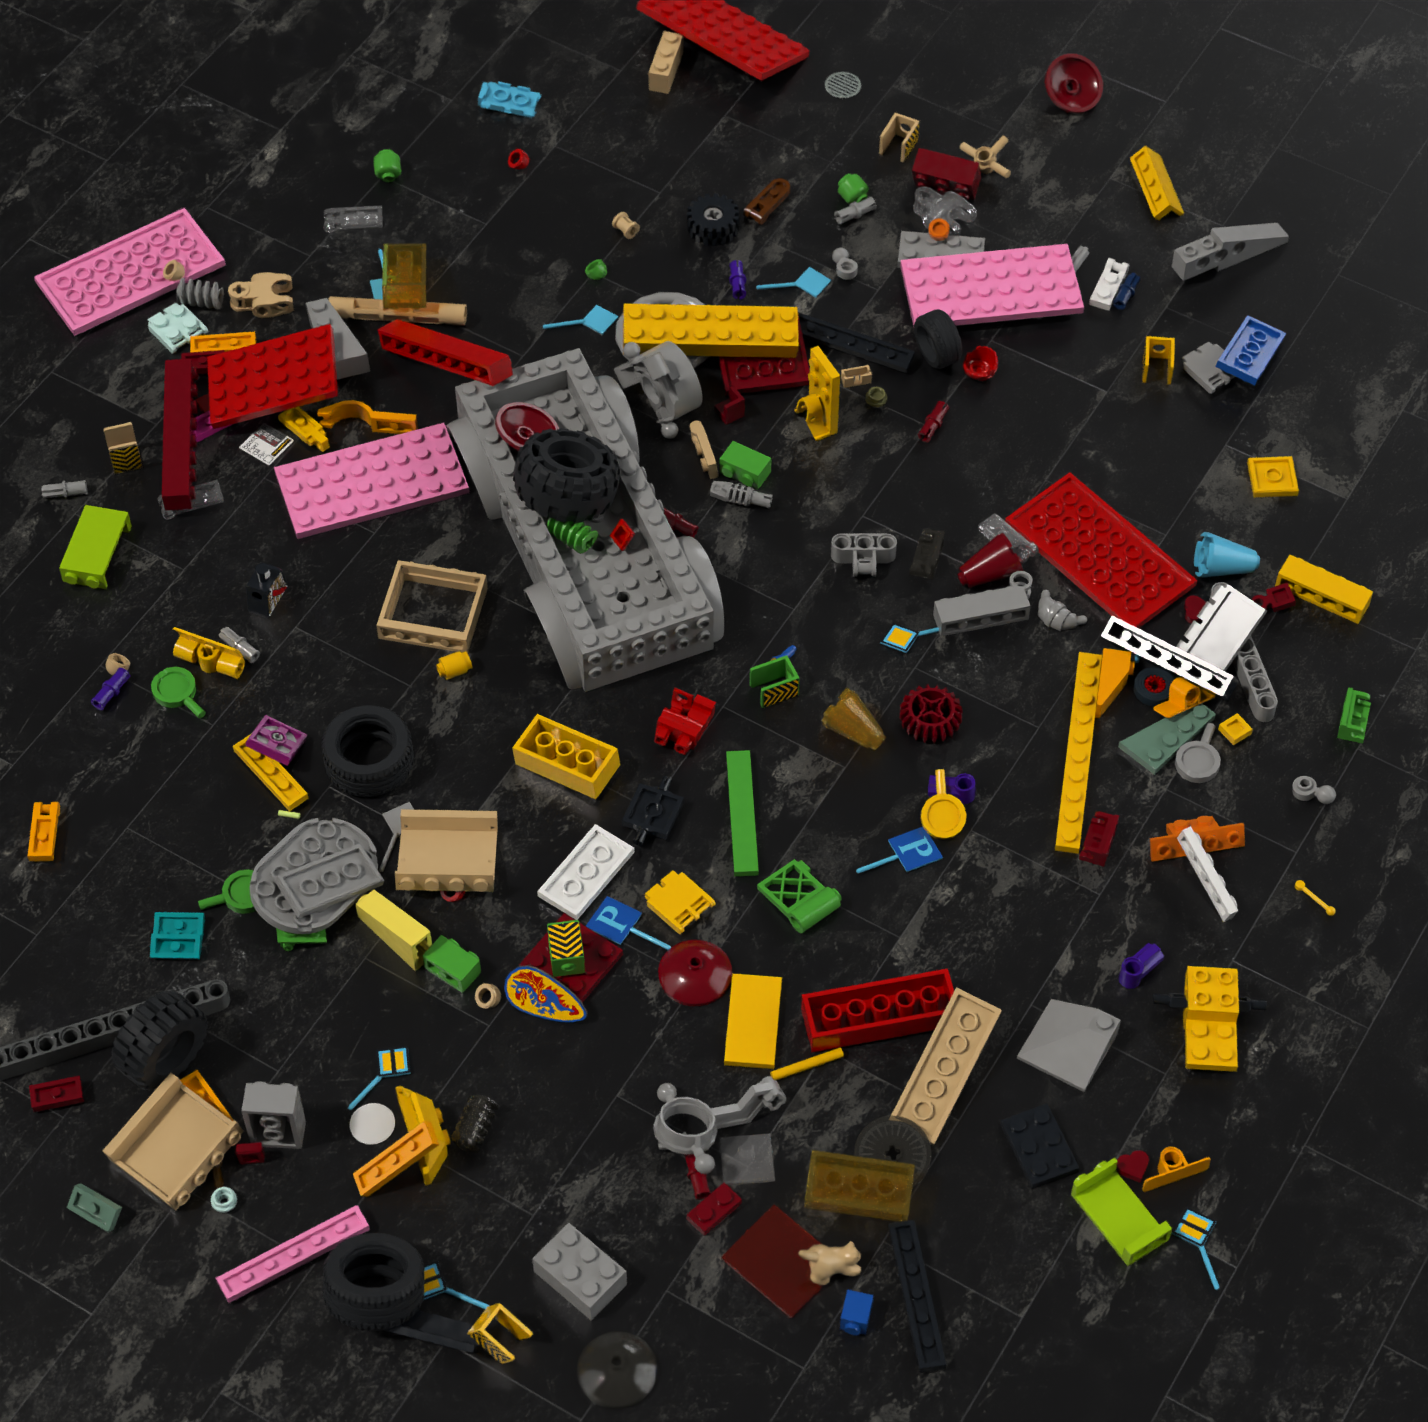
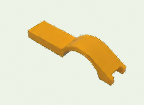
M355 400L341 401L320 408L317 412L318 416L323 417V420H320L319 423L323 428H332L335 423L342 419L360 418L371 426L373 432L402 434L418 430L417 415L372 411L365 403Z

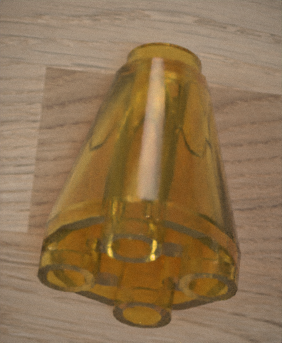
M847 687L839 696L840 700L836 706L831 704L823 713L824 717L821 722H823L825 728L867 749L871 748L875 751L886 739V736L883 734L884 731L859 695Z

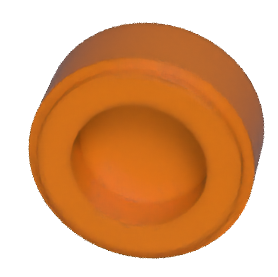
M940 218L931 221L928 227L929 235L936 241L946 239L950 232L948 222Z

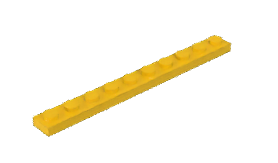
M1079 652L1055 851L1079 854L1102 655Z

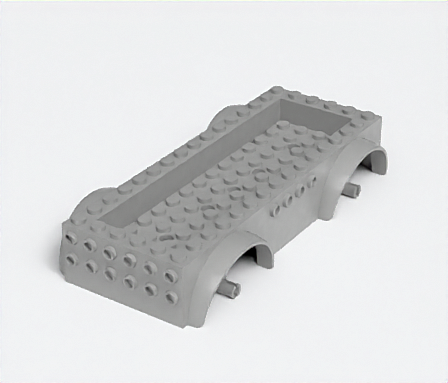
M580 348L513 368L512 376L494 386L477 380L456 386L458 419L446 425L449 436L454 437L488 518L492 520L503 518L533 581L531 586L524 589L526 599L531 601L567 687L569 689L583 687L584 691L587 692L714 649V642L719 641L724 635L723 603L715 571L707 553L696 539L690 536L676 537L663 513V504L660 499L657 500L655 497L653 484L648 483L644 467L639 466V445L634 419L625 394L616 380L608 375L593 376ZM513 402L535 405L550 414L559 428L576 432L581 431L591 437L594 436L601 440V443L607 445L613 451V455L617 457L620 467V479L613 504L604 514L599 515L598 518L590 521L584 520L585 526L589 525L591 531L596 530L598 532L596 542L586 552L582 554L577 553L567 544H564L561 539L551 535L547 529L549 517L545 518L535 510L532 511L525 505L524 501L519 499L517 490L514 487L515 482L513 481L518 450L509 446L501 438L495 426L496 415L504 405ZM620 519H624L635 533L624 551H621L610 537Z

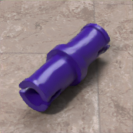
M734 260L729 264L731 271L729 281L732 285L733 297L737 299V293H739V300L746 297V276L743 274V263L738 260L737 267V261Z
M119 667L109 680L104 681L102 689L92 698V705L99 710H103L112 697H116L119 694V689L130 678L129 672Z

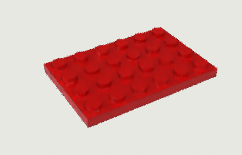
M331 324L207 357L210 424L213 429L338 396L334 333Z

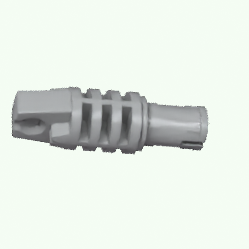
M713 481L710 490V496L744 506L753 504L770 509L773 499L772 494L757 492L752 487L741 486L732 482Z

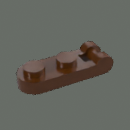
M780 178L771 181L746 206L743 215L749 219L753 218L756 223L763 225L767 217L789 196L790 183Z

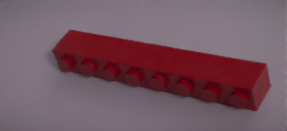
M191 359L165 360L162 500L165 511L192 509V500L196 499L195 486H192V482H196V470L193 469V465L197 464L196 452L193 451V448H197V439L193 431H197V420L194 417V414H197V402L194 400V397L198 396V390L194 380H198L197 367H193Z

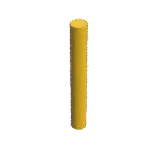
M840 1047L771 1071L770 1075L773 1080H779L842 1058L844 1054Z

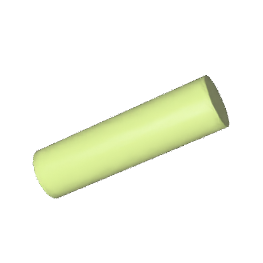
M278 811V816L300 819V813Z

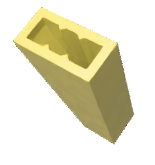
M376 890L363 895L356 903L358 917L412 969L418 970L424 965L422 955L432 946L430 931Z

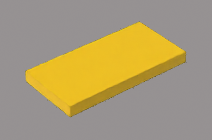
M732 974L724 1065L774 1069L782 977Z

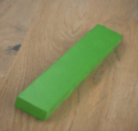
M750 750L726 751L734 876H756L759 871Z

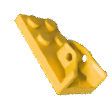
M816 346L810 350L809 395L799 399L794 411L801 413L807 410L806 424L814 439L819 441L836 434L838 431L840 375L820 347Z

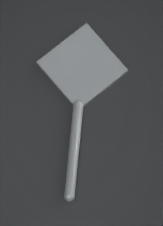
M410 802L382 814L393 833V837L379 868L380 872L384 871L397 837L401 835V809L414 810Z

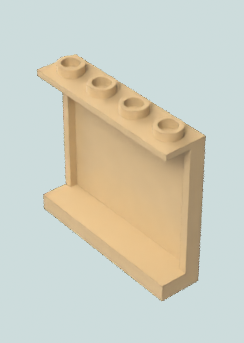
M170 1073L105 1147L103 1152L110 1161L176 1211L188 1201L192 1191L205 1181L209 1171L223 1160L224 1154L240 1140L241 1134L244 1131L237 1121L230 1120L183 1085L178 1077Z

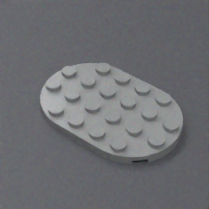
M318 818L301 823L287 834L256 865L249 887L250 898L254 908L266 922L285 932L310 934L330 927L366 892L298 919L277 886L275 877L361 843L378 870L377 851L373 842L361 829L344 820L332 818V821H318Z

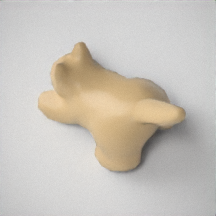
M851 1241L843 1247H828L818 1244L813 1245L809 1250L799 1251V1255L804 1260L809 1261L811 1268L810 1278L818 1285L829 1283L830 1277L836 1273L856 1276L861 1272V1267L856 1265L860 1260L861 1254Z

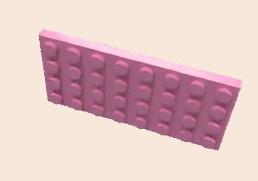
M183 208L34 278L41 291L73 335L76 336L176 289L180 280L168 281L163 277L164 267L169 261L176 260L184 266L185 275L183 278H185V283L187 284L189 279L195 280L225 266V259L187 210Z
M1068 244L901 260L900 266L913 326L919 316L935 309L946 312L955 326L1079 314L1084 311Z
M445 423L274 467L297 539L470 493Z

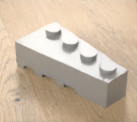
M324 298L307 302L306 307L311 328L331 324L333 328L337 379L370 372L366 351L329 300Z

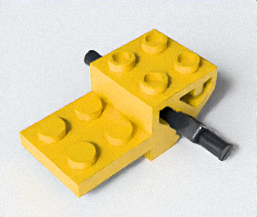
M1187 966L1184 993H1169V995L1153 994V1004L1169 1005V1007L1184 1008L1183 1027L1185 1029L1186 1069L1236 1072L1238 1068L1236 1022L1239 1011H1251V1009L1266 1011L1267 1000H1252L1250 997H1238V969Z

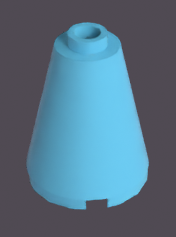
M1209 532L1201 534L1204 538L1202 541L1197 542L1194 555V566L1199 569V572H1195L1198 577L1253 573L1255 569H1258L1260 556L1257 555L1255 550Z

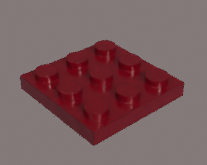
M563 913V915L556 922L571 921L575 919ZM579 923L585 973L554 978L570 989L583 1003L622 957L623 950ZM548 932L519 966L529 965L537 967L553 977Z

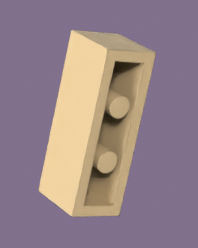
M663 32L649 70L650 91L669 94L684 53L683 36L681 34Z

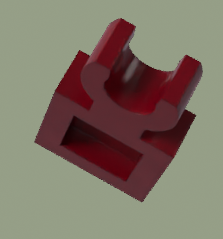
M1288 582L1266 589V596L1256 595L1252 598V601L1255 603L1263 604L1261 607L1266 610L1272 607L1274 612L1296 605Z

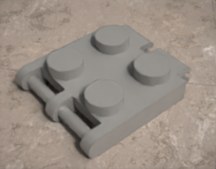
M1207 342L1198 347V351L1193 350L1182 357L1183 369L1210 394L1215 392V389L1222 384L1230 383V379L1235 377L1215 367L1224 352L1217 343L1212 345L1210 342Z

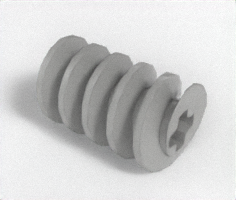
M181 278L176 294L178 304L180 302L184 305L189 303L190 306L197 304L199 307L206 306L207 308L214 306L215 309H220L222 306L224 289L223 287L219 289L218 282H214L211 288L209 281H206L205 285L202 286L201 280H198L196 285H194L193 279H189L188 284H186L185 278Z

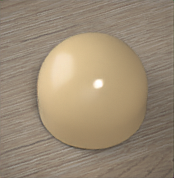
M176 260L169 261L163 270V277L168 281H178L185 275L184 266Z
M117 653L108 656L106 669L111 675H114L119 667L125 670L129 669L130 662L125 656Z
M482 984L475 992L476 1003L481 1008L495 1007L501 1000V992L493 984ZM489 990L491 998L489 1002L484 1003L482 996Z

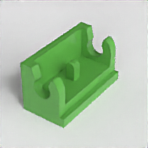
M1348 687L1337 738L1363 743L1371 702L1365 701L1370 700L1368 693L1356 691Z

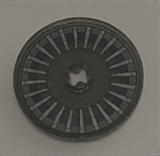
M900 1116L878 1118L870 1122L857 1138L854 1151L856 1167L862 1178L878 1190L893 1193L906 1191L917 1185L929 1169L931 1162L930 1142L921 1127L907 1118ZM890 1148H894L895 1152H900L896 1156V1160H891L890 1156H886Z

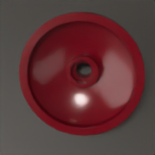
M1070 53L1059 56L1049 65L1045 75V87L1050 99L1056 106L1066 112H1086L1093 108L1101 98L1103 92L1101 74L1095 64L1082 55Z
M513 402L500 408L495 418V426L501 438L518 451L533 434L541 433L547 429H559L558 424L550 414L535 405L524 402Z
M686 940L672 946L663 955L659 964L658 977L663 991L672 1000L687 1006H704L715 1002L726 993L732 980V965L727 954L717 945L704 940ZM692 963H699V965H697V966H693V965H691V964H692Z

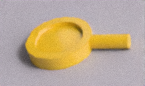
M938 769L935 770L937 795L932 796L926 801L921 810L920 819L923 828L929 835L936 839H949L961 832L966 823L967 814L964 805L958 798L951 794H946L945 770Z

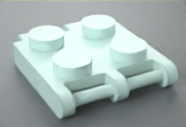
M174 303L163 310L165 312L164 315L159 312L147 319L149 321V331L172 354L177 352L176 349L182 345L190 344V336L208 333L207 327L184 304L178 305Z

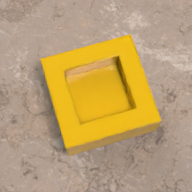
M1238 713L1219 724L1218 728L1232 745L1250 736L1253 730Z

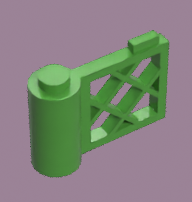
M794 859L757 884V889L789 918L796 931L803 933L841 906L840 901L842 898L835 888H825L809 873L811 868L802 860L797 862ZM795 869L800 874L799 879L786 878V874ZM771 884H781V891H770L767 887ZM785 884L798 885V892H784ZM802 885H811L815 888L811 893L801 892ZM783 898L797 899L796 903L789 908L783 904Z

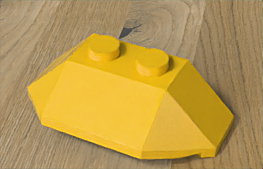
M402 1086L395 1087L408 1133L424 1121L431 1122L439 1142L437 1147L418 1160L425 1185H430L448 1156L447 1145L451 1144L447 1129L442 1130L440 1123H443L440 1108L435 1109L432 1100Z

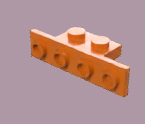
M1200 816L1192 820H1176L1174 823L1166 824V833L1168 835L1150 838V855L1152 862L1186 856L1177 837L1182 830L1188 827H1192L1194 833H1198L1206 853L1245 846L1244 824L1219 826L1212 816Z

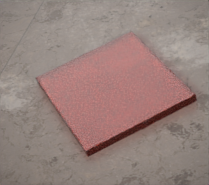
M775 1205L750 1229H747L745 1234L721 1257L725 1263L790 1318L818 1293L823 1286L811 1280L809 1261L804 1260L799 1255L800 1250H809L813 1245L821 1243Z

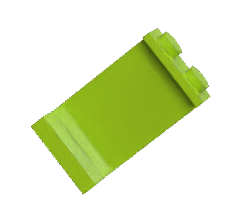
M85 505L59 567L63 582L85 585L91 588L107 589L105 573L121 533H129L132 526L128 512Z
M1113 1158L1108 1162L1102 1161L1094 1168V1171L1088 1175L1082 1174L1078 1176L1073 1182L1071 1195L1126 1265L1129 1266L1167 1242L1172 1228L1166 1221L1160 1225L1116 1172L1118 1161L1116 1158Z

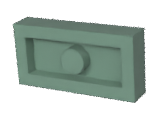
M81 1183L74 1186L67 1205L69 1210L107 1232L114 1230L122 1209L121 1206Z

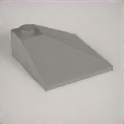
M1051 999L1020 1050L1017 1059L1085 1092L1118 1035L1121 1020L1097 1008Z

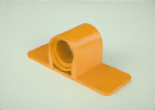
M1178 677L1170 685L1169 700L1154 706L1153 709L1162 716L1170 718L1213 699L1216 695L1197 687L1182 677Z
M1167 1147L1163 1149L1157 1168L1159 1175L1146 1179L1142 1190L1147 1192L1203 1172L1209 1168L1211 1159L1207 1157L1188 1164L1179 1149ZM1165 1161H1173L1176 1165H1169Z

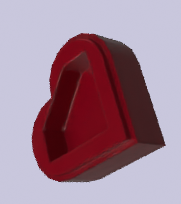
M1192 595L1185 600V619L1191 624L1193 621L1197 623L1202 621L1197 615L1206 602L1200 597Z
M1140 1150L1134 1151L1130 1155H1121L1117 1159L1116 1171L1124 1177L1141 1183L1148 1167V1155Z

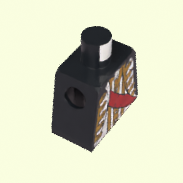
M263 562L256 566L255 572L246 587L248 612L266 618L270 617L288 587L282 569Z

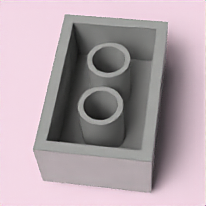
M265 1082L246 1083L242 1114L250 1143L262 1142L263 1147L302 1149L306 1119L298 1086H293L289 1083H282L280 1085H271Z
M570 1223L533 1257L534 1272L590 1320L627 1285L626 1270Z

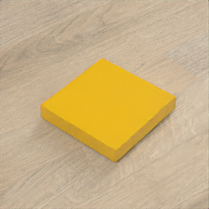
M1292 456L1248 458L1247 465L1253 497L1298 496L1299 489Z

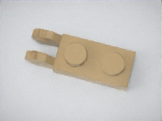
M694 420L689 426L697 454L703 457L700 459L704 472L708 471L710 479L717 478L719 476L717 464L702 423Z

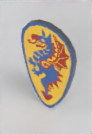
M529 965L518 966L505 979L504 990L506 997L511 1005L519 1011L559 1022L582 1021L587 1016L585 1006L570 989L537 967Z

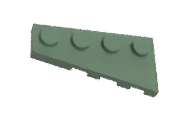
M1201 703L1173 717L1164 718L1120 741L1119 748L1155 775L1176 755L1182 745L1192 741L1205 729L1206 725L1215 719L1216 714Z

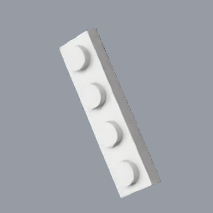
M1192 827L1182 830L1177 840L1223 922L1232 919L1238 912L1236 900L1227 892L1225 881L1220 874H1217L1213 867V860L1204 851L1198 833H1194Z

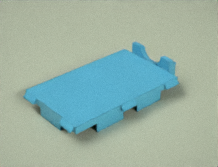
M499 81L498 84L488 82V85L483 82L478 97V105L482 108L532 118L535 116V108L541 95L540 93L530 91V88L511 87V84Z

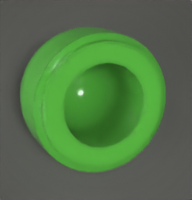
M597 259L586 267L585 273L589 278L599 280L606 276L607 267L601 259Z

